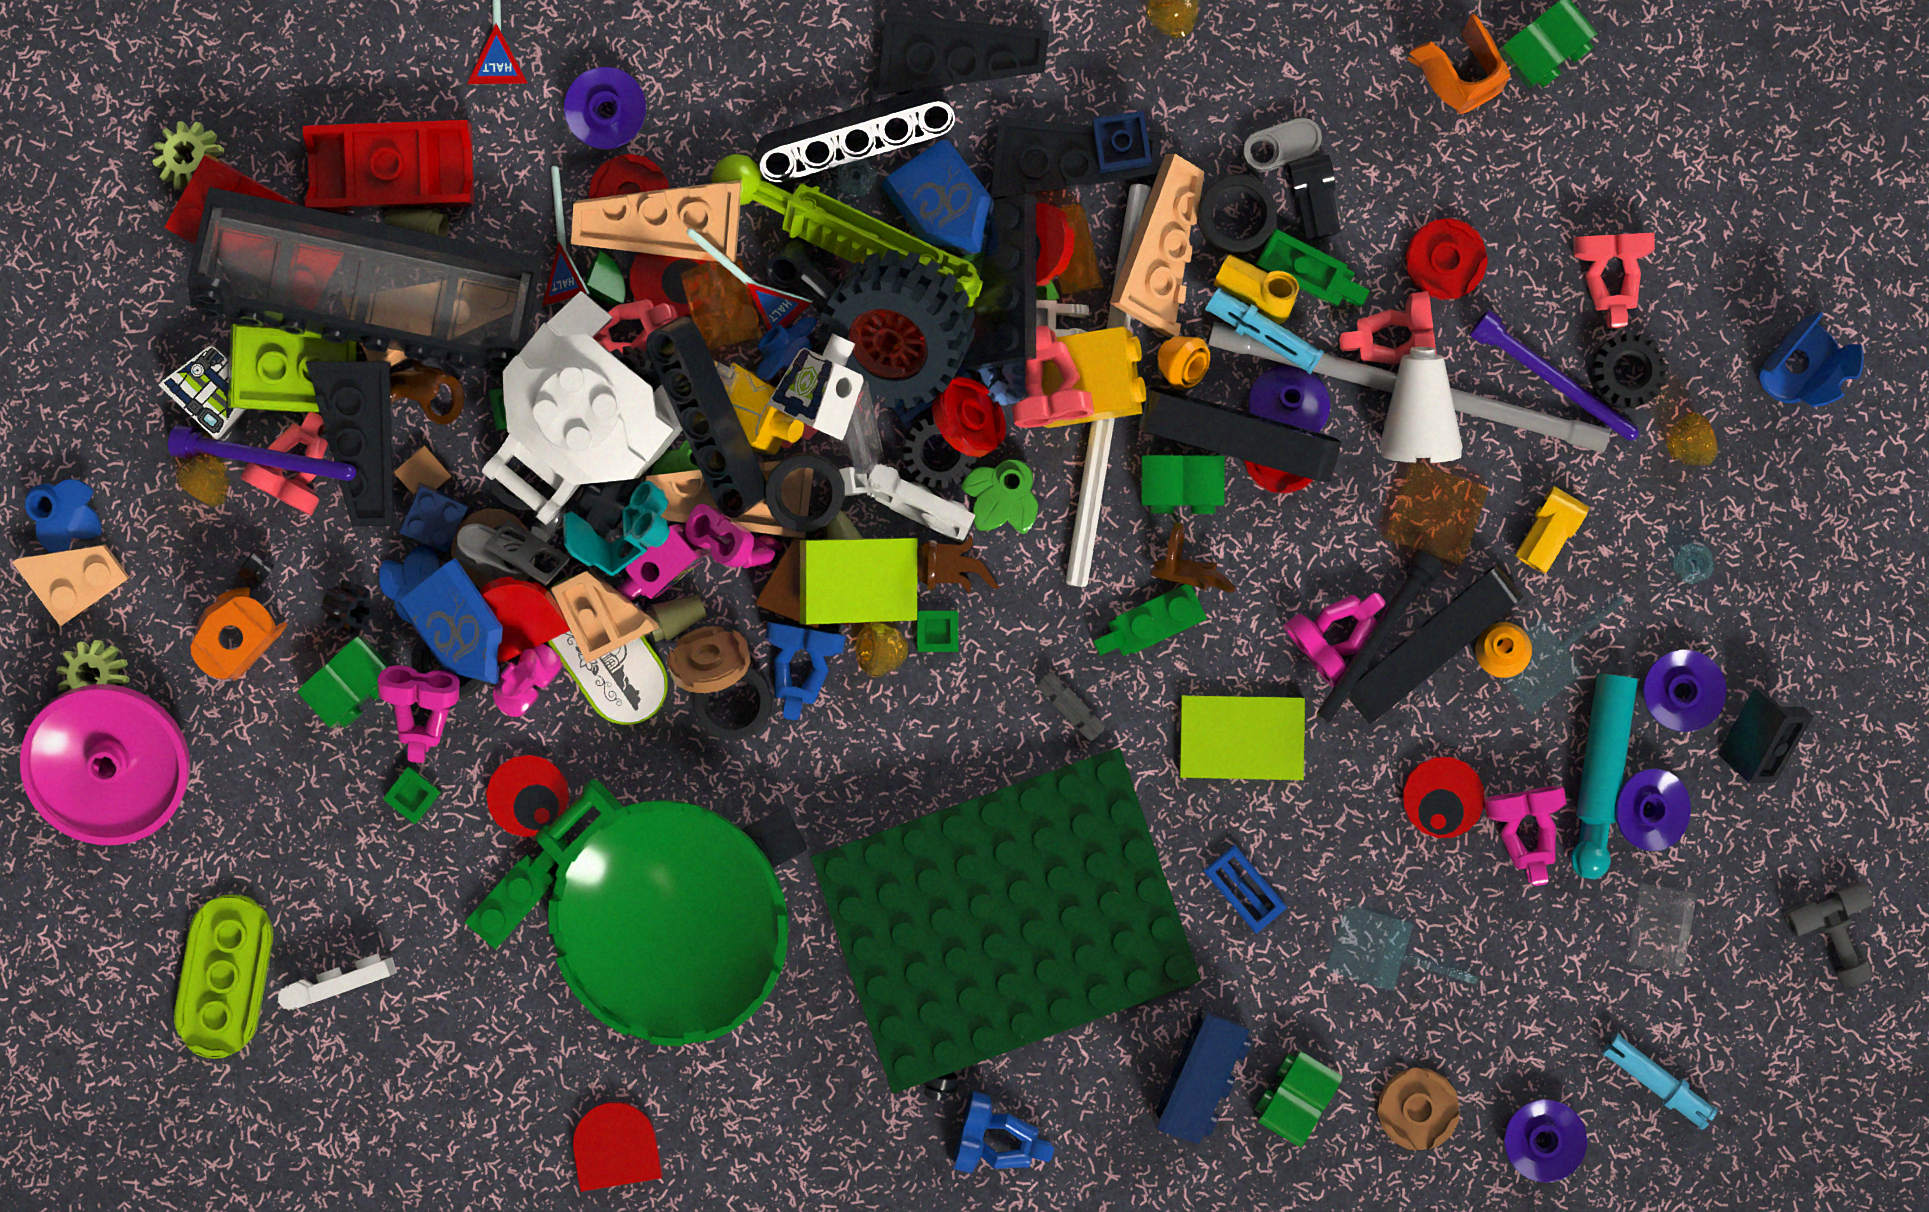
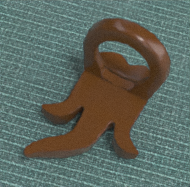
M413 359L411 360V366L414 370H401L391 375L392 403L400 398L418 401L426 417L435 424L447 425L459 417L464 405V391L460 382L446 371L437 367L423 365V361ZM444 383L452 392V403L445 414L437 415L433 412L430 401L439 392L440 384Z
M1175 522L1168 543L1166 559L1154 562V568L1150 569V574L1157 578L1195 586L1204 591L1207 590V586H1212L1227 593L1235 592L1236 587L1227 577L1216 571V562L1201 563L1181 559L1185 526L1183 523Z
M972 535L963 544L959 545L937 543L935 540H929V542L917 548V578L927 585V590H935L936 583H959L969 594L971 582L967 577L959 575L960 572H975L990 587L994 589L1000 588L980 560L960 555L972 547Z

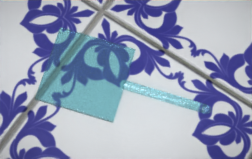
M1623 596L1616 598L1561 642L1542 618L1525 630L1532 645L1531 659L1522 672L1512 677L1501 678V680L1529 715L1533 714L1584 674L1566 648L1625 602Z
M1346 903L1327 965V971L1391 991L1394 990L1402 962L1472 984L1478 982L1477 976L1405 954L1414 924Z

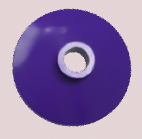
M613 67L593 68L578 76L569 87L564 101L565 119L572 133L586 145L598 149L617 148L631 141L642 128L646 116L645 96L637 81L626 72ZM605 103L614 106V113L607 118L599 114L600 107Z
M1284 365L1271 368L1257 378L1250 390L1248 408L1249 413L1320 432L1329 416L1330 399L1324 384L1313 373L1309 374L1302 368ZM1286 394H1293L1298 398V402L1294 404L1289 403L1284 396Z
M1676 650L1663 655L1650 667L1644 680L1643 696L1649 713L1659 724L1678 732H1692L1708 726L1718 717L1726 700V683L1720 668L1708 656L1693 650ZM1679 683L1686 684L1689 689V693L1684 699L1678 698L1675 694V687Z
M1661 769L1639 771L1632 775L1619 791L1615 805L1616 822L1623 837L1638 849L1645 851L1667 849L1683 836L1689 824L1691 803L1688 792L1683 783L1668 771ZM1647 802L1650 805V812L1644 816L1643 808Z
M1540 1099L1523 1105L1511 1116L1505 1129L1504 1147L1510 1163L1520 1174L1536 1182H1556L1571 1175L1582 1163L1587 1150V1133L1582 1120L1570 1107L1559 1101ZM1540 1132H1548L1550 1135L1549 1144L1543 1147L1538 1146L1536 1143L1537 1135Z

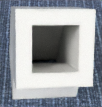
M866 467L839 469L845 482V497L869 492Z

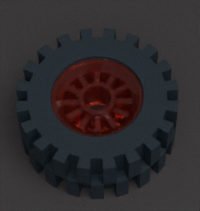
M888 250L882 260L877 252L870 254L866 257L863 264L857 261L851 266L821 314L819 322H822V325L818 330V341H826L821 349L822 355L832 333L855 344L845 367L863 376L864 381L861 388L867 391L863 398L864 400L874 403L877 396L884 397V406L895 408L899 400L903 399L905 407L909 408L916 407L921 397L925 403L932 401L939 391L943 393L949 386L974 338L975 328H972L971 325L975 315L973 308L964 309L970 298L965 289L959 292L954 291L953 288L958 280L950 272L943 278L936 273L941 266L940 264L931 259L927 267L918 263L920 254L912 252L908 253L905 260H900L898 250Z

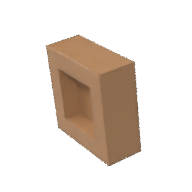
M425 445L394 471L395 475L413 495L419 482L439 490L453 478Z

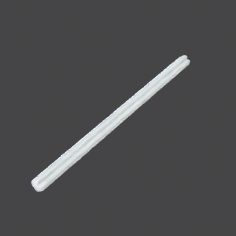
M1132 184L1129 189L1113 292L1152 191L1151 187L1147 185ZM1111 304L1107 329L1123 326L1129 330L1131 316ZM1115 418L1091 422L1066 575V583L1071 586L1086 587L1088 584Z

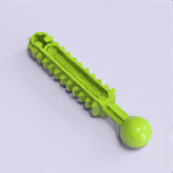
M739 154L726 156L717 162L711 175L712 183L743 179L740 206L749 204L754 200L785 215L782 229L789 232V237L791 238L798 236L854 264L857 261L863 264L868 255L876 252L882 260L888 250H898L900 260H905L909 252L920 254L919 264L927 267L932 259L941 265L936 273L944 278L950 272L958 280L953 289L955 292L965 289L970 298L965 307L973 306L976 297H979L983 281L979 279L977 269L972 263L959 259L819 192L820 187L818 186L810 188L801 183L796 191L791 194L764 181L759 165L749 156Z

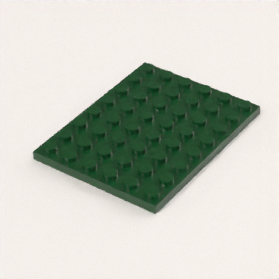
M1120 747L809 857L892 1094L1202 981Z

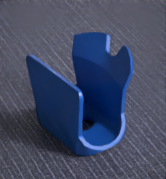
M1819 311L1794 324L1790 332L1759 367L1758 379L1763 389L1778 401L1784 403L1802 401L1811 407L1827 405L1844 397L1845 394L1840 386L1845 380L1858 379L1860 377L1864 362L1863 346L1861 344H1847L1840 348L1832 335L1817 324L1823 316V313ZM1794 350L1803 352L1808 359V366L1801 374H1793L1787 369L1785 361Z

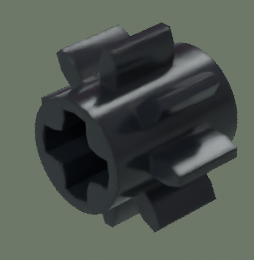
M342 580L340 587H333L327 590L328 592L325 594L323 605L321 606V609L329 615L325 622L326 625L353 634L355 627H362L368 624L374 605L366 598L370 593L369 589Z

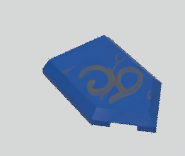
M949 140L937 142L885 178L881 185L883 190L920 240L936 248H941L942 246L963 248L964 251L980 253L984 239L985 222L990 214L993 200Z
M455 558L443 565L401 598L398 604L443 670L497 684L499 682L500 667L497 665L498 645L502 643L503 626Z

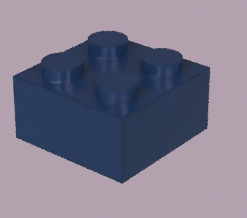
M1144 111L1092 119L1099 173L1151 165L1152 161Z
M419 482L399 525V533L447 553L468 508L467 502Z

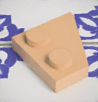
M106 544L37 556L20 557L12 562L60 627L130 578Z
M592 570L585 571L551 588L586 663L592 662L659 629L656 621Z

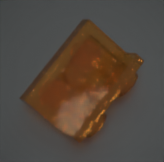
M1071 204L1059 208L1068 216L1066 220L1068 221V226L1073 228L1075 237L1073 254L1065 271L1058 276L1062 294L1090 292L1103 288L1085 209L1081 208L1080 204Z
M736 259L734 264L746 274L742 259ZM707 262L681 273V280L692 320L699 328L709 351L723 345L750 342L763 337L758 314L748 286L720 262Z

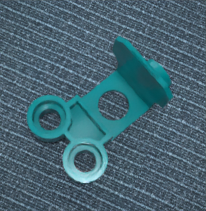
M651 481L641 483L634 490L630 498V504L622 509L624 534L612 543L597 535L592 526L575 513L569 512L564 514L565 547L572 556L587 566L596 565L613 577L648 551L647 547H659L667 540L670 528L667 526L666 519L661 516L668 505V499L665 497L664 490ZM627 542L633 544L632 551L626 557L621 558L620 554L623 546Z

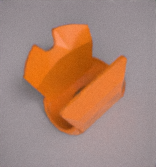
M1475 14L1470 15L1462 35L1487 73V78L1477 82H1464L1458 77L1446 53L1431 41L1413 48L1409 53L1412 57L1407 58V61L1421 68L1434 92L1445 103L1453 107L1458 114L1469 112L1497 96L1503 91L1510 78L1509 69L1502 59L1491 35Z
M248 587L236 588L218 596L217 602L205 608L198 621L195 636L190 646L191 655L202 671L216 679L226 680L231 678L233 681L239 679L272 645L288 625L286 622L275 626L269 612L259 602L249 597L250 588ZM229 625L238 627L243 634L241 645L234 650L223 647L219 639L222 629Z

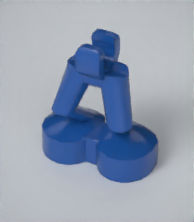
M777 621L767 622L765 639L773 646L781 648L773 660L774 695L776 698L786 699L783 711L784 718L798 720L801 716L803 703L813 704L816 702V698L829 672L824 656L842 654L844 652L846 634ZM805 649L810 654L813 669L802 687L793 686L789 663L796 651Z
M971 1090L962 1122V1129L959 1133L952 1160V1169L972 1173L978 1165L980 1157L993 1169L1028 1168L1032 1158L1050 1162L1054 1153V1147L1050 1142L1037 1139L1039 1133L1037 1127L1009 1113L992 1114L991 1096ZM987 1129H1004L1020 1139L1019 1149L997 1153L984 1142V1132Z

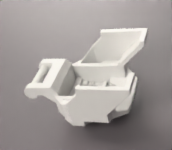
M582 291L549 322L542 324L518 356H515L503 371L504 406L509 435L499 451L482 469V473L489 479L493 480L496 478L538 513L536 517L545 525L556 516L581 484L641 477L662 456L682 431V427L663 385L653 393V387L593 339L611 322L613 317ZM513 455L557 490L549 501L506 466Z

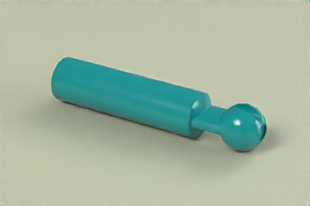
M1603 673L1596 674L1576 816L1582 820L1579 843L1573 848L1570 855L1571 866L1575 874L1581 878L1594 880L1601 878L1608 871L1611 864L1607 843L1610 825L1616 823V799L1623 786L1638 679Z

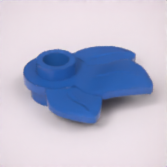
M806 317L790 329H784L781 325H776L763 335L757 345V348L762 352L761 358L763 359L757 369V376L762 381L767 382L771 380L782 367L788 369L799 350L806 348L811 351L812 342L807 336L816 326L817 320L814 317Z
M66 479L56 486L42 483L34 486L27 493L25 499L26 512L31 519L36 521V537L38 541L50 553L69 550L72 537L89 539L101 535L102 529L99 516L91 507L86 505L94 492L86 483L77 479ZM44 496L50 499L52 503L51 510L44 508L42 503Z
M427 544L413 549L407 555L403 564L384 560L379 569V584L382 592L388 598L395 601L398 615L408 623H411V621L398 604V601L440 568L436 552Z

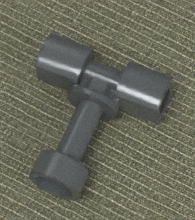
M1861 881L1833 891V898L1819 904L1809 901L1783 912L1792 935L1800 936L1817 928L1820 934H1830L1843 965L1842 968L1836 971L1843 988L1858 985L1874 977L1868 960H1858L1845 928L1852 923L1849 915L1874 905L1865 882Z

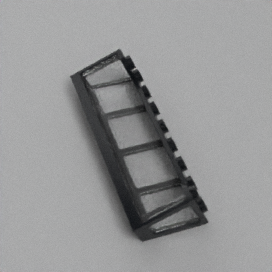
M209 187L187 284L191 308H196L197 312L204 316L219 318L222 314L238 317L240 322L251 326H262L263 323L280 326L282 331L294 335H303L305 331L321 334L324 340L341 344L349 340L363 343V347L376 352H386L387 349L404 352L405 356L414 360L425 361L431 357L445 360V363L453 368L468 369L470 366L486 369V372L490 375L503 377L505 368L525 347L542 258Z

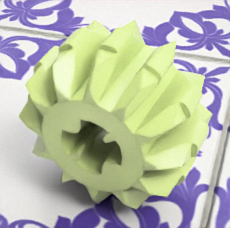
M183 121L177 122V134H174L167 128L163 129V136L168 139L166 144L155 142L153 146L156 150L163 153V155L153 159L154 166L164 168L160 178L165 182L173 180L174 188L180 191L189 183L204 155L210 154L213 157H218L224 153L222 146L214 144L217 135L212 130L204 133V126L199 122H194L190 129ZM187 148L192 151L191 154L194 158L189 164L184 161L185 157L182 154Z
M94 640L91 647L86 642H78L76 644L77 654L71 651H65L63 654L64 659L70 663L69 667L58 666L56 669L59 674H67L68 679L58 684L60 690L75 689L92 684L116 685V683L129 682L128 676L118 675V670L128 665L127 660L113 661L118 654V648L110 646L104 651V644L101 640ZM88 667L99 669L100 677H94L98 681L97 683L86 680L85 674L91 672L87 669Z

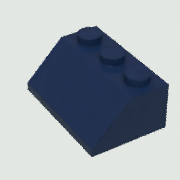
M1201 1006L1152 1117L1157 1130L1200 1144L1203 1135L1211 1136L1219 1118V1114L1214 1112L1220 1097L1227 1099L1236 1079L1235 1076L1231 1075L1232 1069L1237 1059L1242 1062L1244 1061L1252 1043V1038L1247 1037L1250 1031L1247 1026Z

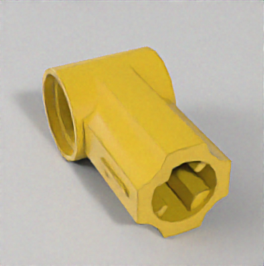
M1232 254L1228 255L1214 281V286L1222 288L1223 291L1250 305L1254 304L1259 307L1257 312L1278 325L1284 323L1289 318L1299 291V284L1291 274L1284 271L1267 273Z
M1552 486L1545 495L1546 503L1543 507L1539 506L1534 515L1536 520L1514 555L1525 564L1544 574L1547 573L1567 538H1571L1578 530L1590 508L1556 486Z

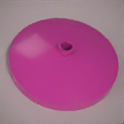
M92 684L71 689L59 695L38 713L29 726L21 746L20 773L24 789L32 805L54 828L65 835L86 843L120 845L149 836L172 817L181 803L188 786L190 756L187 743L178 724L157 702L138 691L126 687ZM105 756L112 759V762H109Z

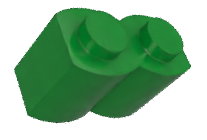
M1560 0L1503 45L1499 53L1528 89L1537 83L1543 89L1562 73L1558 69L1560 64L1569 57L1576 63L1594 48L1590 41L1598 33L1571 0Z
M1146 455L1141 457V506H1150V514H1174V506H1191V514H1215V506H1224L1225 456Z
M357 636L336 654L328 664L303 684L297 692L329 728H336L339 724L346 728L361 716L363 712L359 706L369 697L374 701L380 698L378 696L377 679L381 671L390 667V665L364 636Z
M1297 1049L1294 1056L1289 1053L1284 1056L1275 1072L1281 1078L1273 1091L1267 1088L1264 1090L1254 1110L1259 1112L1256 1118L1257 1122L1301 1148L1333 1097L1343 1076Z

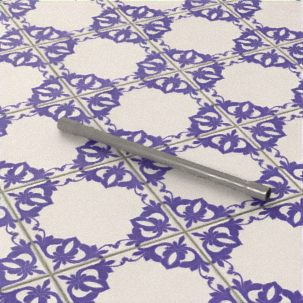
M1214 321L1208 345L1301 368L1246 333H1243L1242 336L1235 332L1236 327ZM1323 353L1313 369V372L1390 393H1393L1398 374ZM1450 388L1456 411L1562 439L1569 444L1604 453L1610 437V429L1578 420L1559 418Z

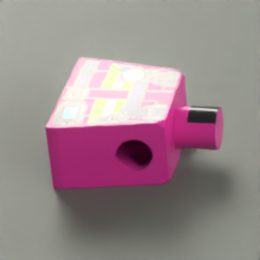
M686 523L670 526V534L664 544L659 547H647L648 551L625 567L630 577L616 589L634 605L645 595L650 599L663 595L711 555L710 549L693 545L688 541L685 530ZM654 563L659 568V576L654 572Z

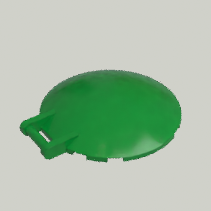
M591 779L582 788L583 793L550 826L544 825L535 834L538 843L559 865L555 874L557 878L552 899L549 900L548 924L549 934H553L558 954L556 962L565 981L579 1001L604 1024L625 1036L631 1034L648 1040L650 1044L684 1046L689 1043L711 1041L729 1033L744 1023L762 1006L772 992L785 962L789 933L788 913L780 882L771 864L760 848L745 832L728 819L711 810L694 804L672 800H652L623 807L602 783L596 779ZM595 806L601 815L569 845L562 836Z

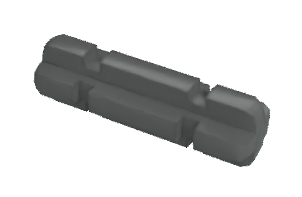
M1053 672L1047 673L1037 683V688L1047 698L1050 696L1053 699L1052 703L1074 726L1077 724L1080 727L1079 731L1088 740H1094L1104 730V723L1096 715L1091 716L1088 713L1090 709L1068 687L1064 688L1061 685L1063 682Z

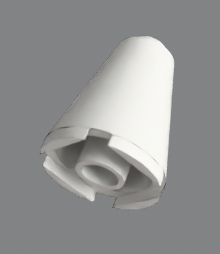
M1412 347L1410 348V354L1403 355L1401 358L1379 446L1381 457L1385 459L1416 463V458H1430V463L1453 461L1462 456L1463 447L1444 357L1435 354V348Z

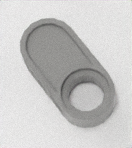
M1297 118L1258 131L1246 140L1242 150L1243 160L1253 171L1268 172L1285 166L1288 162L1306 159L1314 155L1320 147L1322 141L1321 130L1311 119ZM1258 141L1269 143L1273 148V158L1267 163L1255 161L1250 151L1254 143Z
M476 523L464 526L459 531L455 551L460 562L496 579L508 576L513 577V580L527 581L530 578V575L520 569L508 568L503 562L504 559L484 548L485 543L497 530ZM504 533L495 541L496 544L509 552L517 551L524 543ZM534 557L533 560L530 562V564H531L533 567H534L535 557Z

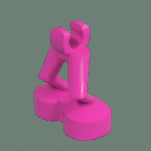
M705 504L695 506L686 523L685 530L688 541L693 545L711 549L713 559L729 567L738 568L742 566L743 568H750L759 565L763 569L769 570L773 565L771 561L775 555L774 549L780 551L783 546L769 535H762L758 538L753 536L749 530L732 522L731 518L725 516L719 509Z
M1378 593L1369 595L1363 601H1360L1355 595H1350L1322 608L1315 622L1298 613L1282 626L1302 653L1307 655L1308 660L1331 687H1334L1347 668L1342 657L1358 652L1377 623L1373 615L1385 606V601ZM1351 616L1357 624L1348 641L1330 646L1323 638L1327 628L1332 621Z
M545 644L524 650L520 655L518 665L516 666L510 662L500 674L502 678L494 686L493 698L498 708L510 717L524 715L539 697V691L535 688V685L540 688L547 687L562 669L563 663L560 660V656L552 647Z
M403 665L390 666L379 674L377 679L378 696L382 700L393 704L398 739L401 743L408 744L409 761L424 763L426 752L429 751V748L436 746L440 742L450 706L455 705L459 700L460 680L456 674L445 670L431 671L426 674L417 673L415 669ZM415 702H418V705L423 708L432 710L425 727L416 726L410 707Z
M1547 786L1519 793H1507L1485 798L1484 804L1487 818L1507 822L1500 837L1514 867L1526 869L1527 880L1534 886L1548 883L1546 865L1553 864L1556 861V825L1550 814L1557 812L1566 805L1564 787ZM1529 814L1536 818L1540 827L1537 850L1531 852L1527 851L1516 833L1521 820Z

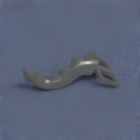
M574 493L547 525L539 520L532 526V532L530 533L512 521L507 520L485 543L484 548L544 585H547L570 559L569 556L549 545V542L563 521V515ZM509 531L525 542L517 551L509 552L496 544L495 541L504 532ZM538 553H546L556 559L559 564L550 573H543L533 567L530 562Z

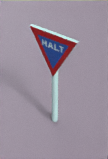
M492 0L493 30L467 84H528L501 32L500 0Z
M556 165L551 167L558 245L542 307L571 300L580 291L586 295L590 294L566 250L559 168Z
M689 228L687 230V235L748 286L768 331L776 325H781L785 328L813 302L812 300L756 283L694 229Z

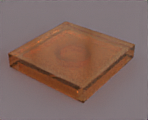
M1410 462L1384 539L1415 550L1425 551L1432 556L1458 565H1463L1489 487L1417 462Z

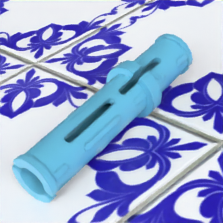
M1218 287L1205 308L1206 311H1210L1236 327L1235 332L1242 336L1243 333H1246L1311 374L1323 355V350L1317 349L1291 331L1257 312L1259 307L1251 304L1249 307Z
M1616 1033L1611 1038V1041H1613L1612 1045L1608 1043L1604 1047L1602 1054L1605 1057L1607 1056L1661 1097L1663 1105L1668 1109L1675 1108L1701 1130L1709 1125L1706 1121L1707 1118L1711 1121L1714 1119L1718 1111L1716 1107L1711 1106L1690 1090L1688 1082L1684 1079L1677 1080L1623 1039L1619 1033Z

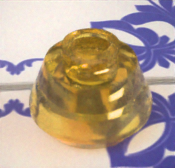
M1149 0L1145 14L1162 34L1170 35L1172 38H1180L1189 34L1197 23L1199 0Z
M1696 412L1688 413L1671 427V436L1666 437V445L1673 460L1679 459L1683 465L1708 466L1712 464L1718 455L1714 431L1708 419L1702 414Z
M207 455L204 460L195 457L176 471V483L189 494L212 507L225 503L231 479L225 474L229 468L211 455Z
M870 622L858 634L856 658L860 668L870 677H880L898 669L907 657V641L897 629L881 622Z

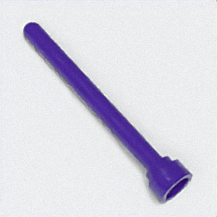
M1488 309L1471 330L1469 336L1481 345L1487 343L1491 347L1494 344L1626 440L1633 441L1638 437L1639 430L1634 424L1505 331L1506 326L1500 323L1502 318Z
M181 424L173 427L168 439V450L173 457L191 459L193 456L197 457L202 453L350 481L356 476V469L350 464L206 438L195 427Z

